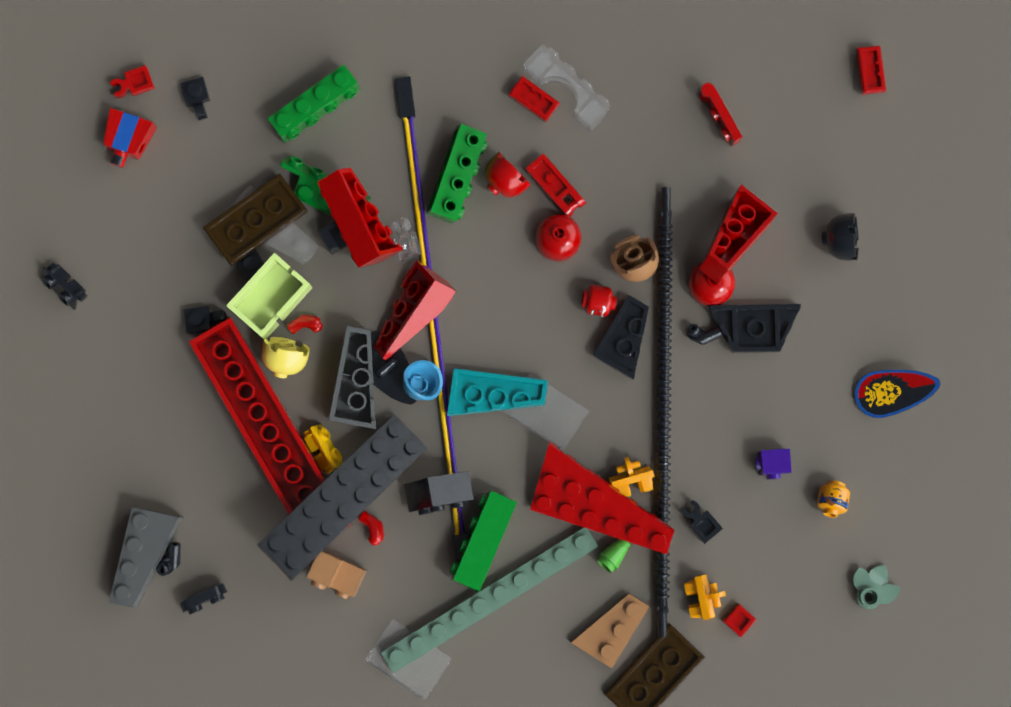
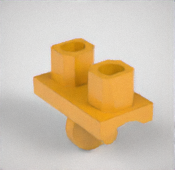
M624 457V465L616 467L618 475L608 477L611 485L620 490L619 492L624 496L629 497L631 496L629 484L637 482L640 492L650 491L653 489L652 477L655 476L650 466L640 468L639 460L630 463L629 457Z
M707 574L694 577L695 579L684 583L686 595L698 594L699 603L689 605L690 617L708 620L715 617L714 608L721 607L719 597L726 596L725 591L718 592L717 583L710 584L709 588Z

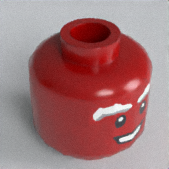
M590 285L588 289L583 291L581 307L589 315L606 317L610 310H615L617 297L613 296V291L610 287Z

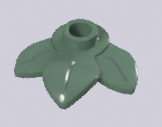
M885 565L874 567L869 573L860 567L856 570L853 576V584L858 591L856 600L862 608L874 609L879 603L889 604L898 596L901 588L893 584H887L888 571ZM866 593L872 595V599L869 602L864 599Z

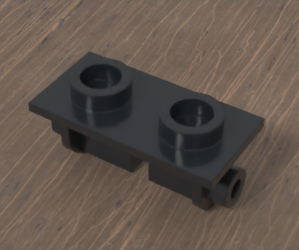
M52 263L47 269L43 267L41 276L43 284L48 289H53L63 304L69 305L75 310L77 301L82 302L87 297L86 290L75 279L67 284L66 281L71 276L59 264Z

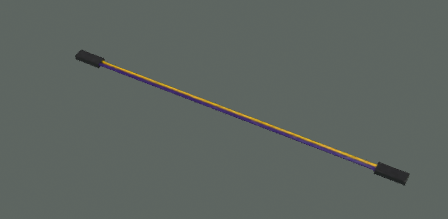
M411 77L396 78L400 118L403 119L405 126L421 263L432 270L413 119L416 116ZM437 315L429 322L434 364L440 369L443 378V386L438 399L448 474L457 473L451 419L450 416H447L449 403ZM462 507L452 509L455 534L452 536L456 561H459L462 552H459V548L463 539H468V533L466 534L464 530Z

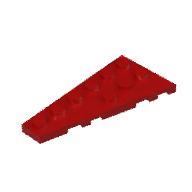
M550 441L530 510L664 554L668 553L675 531L658 517L638 506L637 502L624 496L619 492L620 490L592 470L586 469L579 464L571 455H567L558 449Z

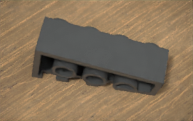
M347 326L329 421L376 429L371 330Z
M135 507L131 508L109 603L132 608L139 607L157 566L163 559L169 543L172 542L184 518Z

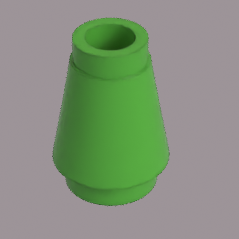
M621 539L615 540L599 554L597 563L609 573H612L614 569L617 570L628 548L631 546L630 543Z

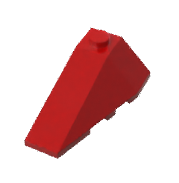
M418 260L414 262L404 277L400 286L404 288L399 300H394L391 306L394 308L391 319L385 321L374 346L376 351L385 360L439 315L452 300L456 292L445 279Z

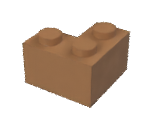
M322 551L315 558L307 578L312 580L311 585L322 590H326L327 587L336 589L334 594L348 600L349 596L355 597L367 570Z

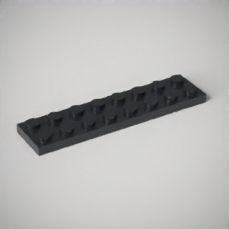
M394 414L257 546L292 581L428 448Z

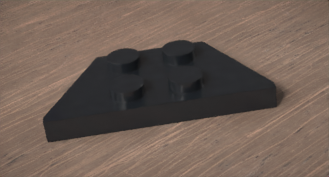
M801 304L710 305L709 311L732 353H767L781 351L797 313L800 311Z

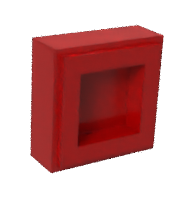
M738 603L724 618L723 622L739 637H742L757 619Z

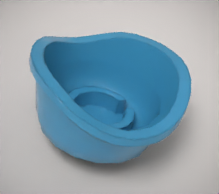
M419 360L413 362L405 369L403 388L410 398L414 400H433L440 394L443 378L440 369L434 363Z

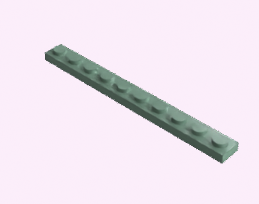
M582 528L382 651V656L393 673L397 672L598 547L589 530Z

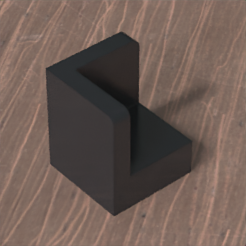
M336 221L318 231L332 255L347 246L341 237V231Z

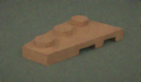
M627 594L583 633L571 641V643L610 668H613L649 606L634 596Z

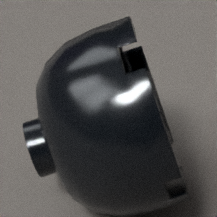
M855 213L841 214L832 218L828 223L827 231L822 232L823 246L827 245L829 253L839 260H858L859 248H855V246H857V240L859 241Z

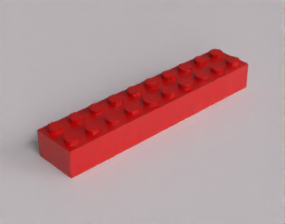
M230 317L192 339L189 343L289 515L326 478L237 324Z

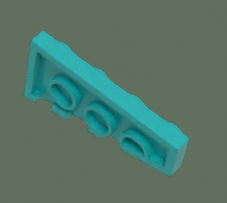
M454 368L447 416L545 406L548 380Z

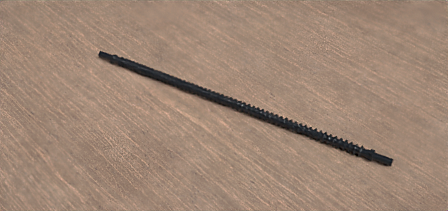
M662 187L661 210L659 212L661 216L659 228H661V231L658 233L661 235V238L658 239L661 242L658 246L661 248V251L658 252L661 255V258H659L661 265L658 266L661 269L658 272L661 275V278L658 279L661 282V285L658 286L661 289L658 292V295L661 296L658 299V302L661 303L658 308L661 311L658 312L660 319H658V322H660L658 336H660V339L657 340L660 343V346L657 347L660 349V353L657 354L660 356V359L657 360L660 363V366L657 367L660 370V373L657 374L660 377V380L657 381L660 384V387H657V390H660V394H657V397H660V400L657 401L660 404V407L657 408L660 412L657 417L660 420L657 421V424H659V428H657L659 435L656 436L659 438V442L656 443L659 445V449L656 450L659 452V455L656 456L659 459V462L656 463L659 466V469L656 470L659 473V476L656 477L659 480V483L656 484L659 487V490H656V493H659V497H656V500H659V504H656L659 510L656 511V514L659 515L658 518L668 525V521L671 520L668 518V514L671 513L668 511V507L671 506L668 504V500H671L668 497V493H671L668 490V487L671 486L668 483V480L671 479L668 476V473L671 472L668 469V466L671 465L668 462V459L671 458L668 455V452H671V449H668V445H671V442L668 441L671 438V435L668 434L671 431V428L668 427L671 421L668 419L671 417L669 411H671L669 404L672 403L669 401V397L672 396L669 394V390L672 389L669 387V384L672 383L669 380V377L672 376L669 373V370L672 369L669 366V363L672 362L669 359V356H672V353H669V350L672 349L669 346V343L672 342L669 339V336L672 335L669 332V329H672V326L669 325L672 322V319L669 318L672 312L669 310L672 309L670 295L673 294L670 292V289L673 287L670 285V282L673 281L670 278V275L673 274L670 271L673 267L670 265V262L673 261L670 258V255L673 254L670 251L673 247L670 244L673 241L670 238V235L673 234L670 228H673V225L671 224V188ZM657 552L655 553L658 556V559L655 560L658 563V566L655 567L658 570V573L655 574L658 577V580L655 581L658 584V587L655 588L658 591V594L655 595L658 598L656 607L657 637H667V613H669L667 598L670 597V595H667V591L670 590V588H667V584L670 583V581H667V577H670V574H667V570H670V567H667V563H670L667 556H670V553Z

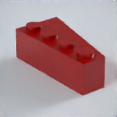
M351 167L338 169L317 182L320 193L326 200L331 216L336 221L341 231V237L346 242L351 252V258L358 268L383 262L403 251L400 243L395 245L391 239L392 231L389 226H383L377 217L380 212L376 206L366 200L367 192Z
M741 184L726 209L699 269L718 284L768 229L778 213Z

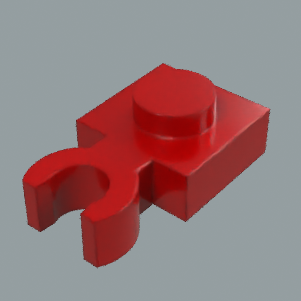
M146 65L124 72L126 77L124 80L113 79L110 81L112 87L121 86V90L114 93L116 98L124 97L128 91H131V94L136 96L155 89Z

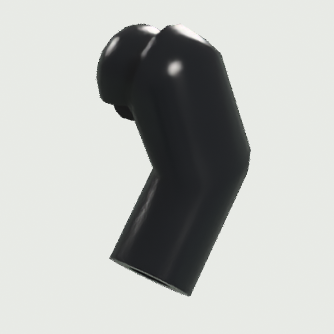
M691 324L687 328L688 338L701 345L722 337L718 326L708 331L699 328L696 324Z
M169 543L168 555L160 561L156 568L160 576L170 574L180 565L181 543Z

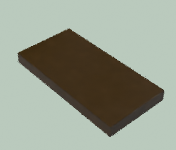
M279 173L205 225L203 230L230 266H233L308 213V210Z
M669 623L666 630L667 637H656L604 694L617 707H660L700 664L705 656Z

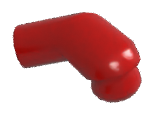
M308 314L300 315L286 325L293 335L304 327L311 328L314 333L321 331L323 328V324L320 322L321 319L318 316Z
M364 511L358 521L369 527L370 537L368 541L371 545L377 546L383 541L385 536L383 523Z

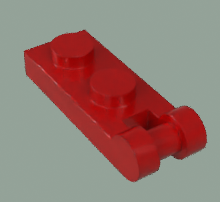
M705 83L699 92V99L707 102L710 107L709 114L714 122L717 121L721 127L720 134L725 142L729 141L732 147L741 141L742 135L715 86L711 83Z
M544 153L526 167L529 175L557 205L563 215L571 217L575 209L581 208L586 204L581 195ZM567 195L572 198V201L568 204L563 201Z

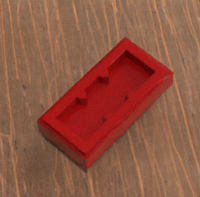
M881 46L857 48L856 55L862 95L885 93L886 84Z
M524 76L518 80L508 94L509 97L545 123L560 105V102Z

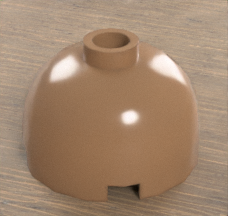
M634 235L617 243L615 246L616 251L614 254L611 252L610 258L614 270L622 279L629 282H641L655 273L659 263V256L656 245L651 238L646 237L647 239L640 238L639 235Z

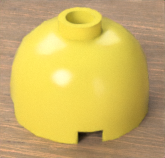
M270 337L269 342L264 338L262 361L267 369L274 372V376L287 378L288 375H294L302 371L306 366L310 347L306 344H302V347L296 346L295 340L282 337Z

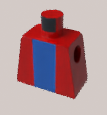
M110 108L104 138V146L114 152L110 164L124 168L127 157L139 160L157 129L156 125L152 121Z

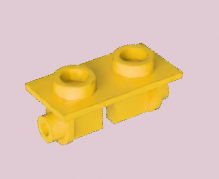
M322 424L312 426L304 432V440L310 451L313 453L319 449L321 452L314 457L321 471H324L327 475L343 464L340 451L334 447L329 431Z

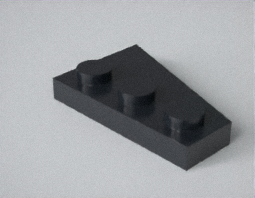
M628 295L593 354L594 358L632 380L635 377L649 306Z

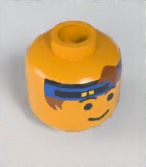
M827 481L826 484L819 488L817 507L824 512L825 516L836 518L838 514H843L847 511L850 491L842 482Z

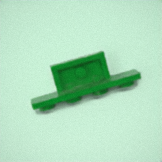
M288 156L281 161V167L300 176L294 190L300 201L331 216L330 208L322 197L317 183L328 175L324 174V171L320 168L304 164L303 160L298 157ZM368 195L365 197L369 202L371 197Z

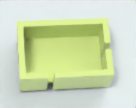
M274 253L226 306L259 336L267 339L279 326L277 320L280 318L283 321L311 291L312 286Z

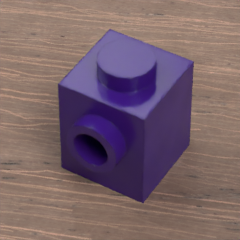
M790 449L761 450L758 452V456H755V469L759 470L760 475H766V479H781V474L792 473Z

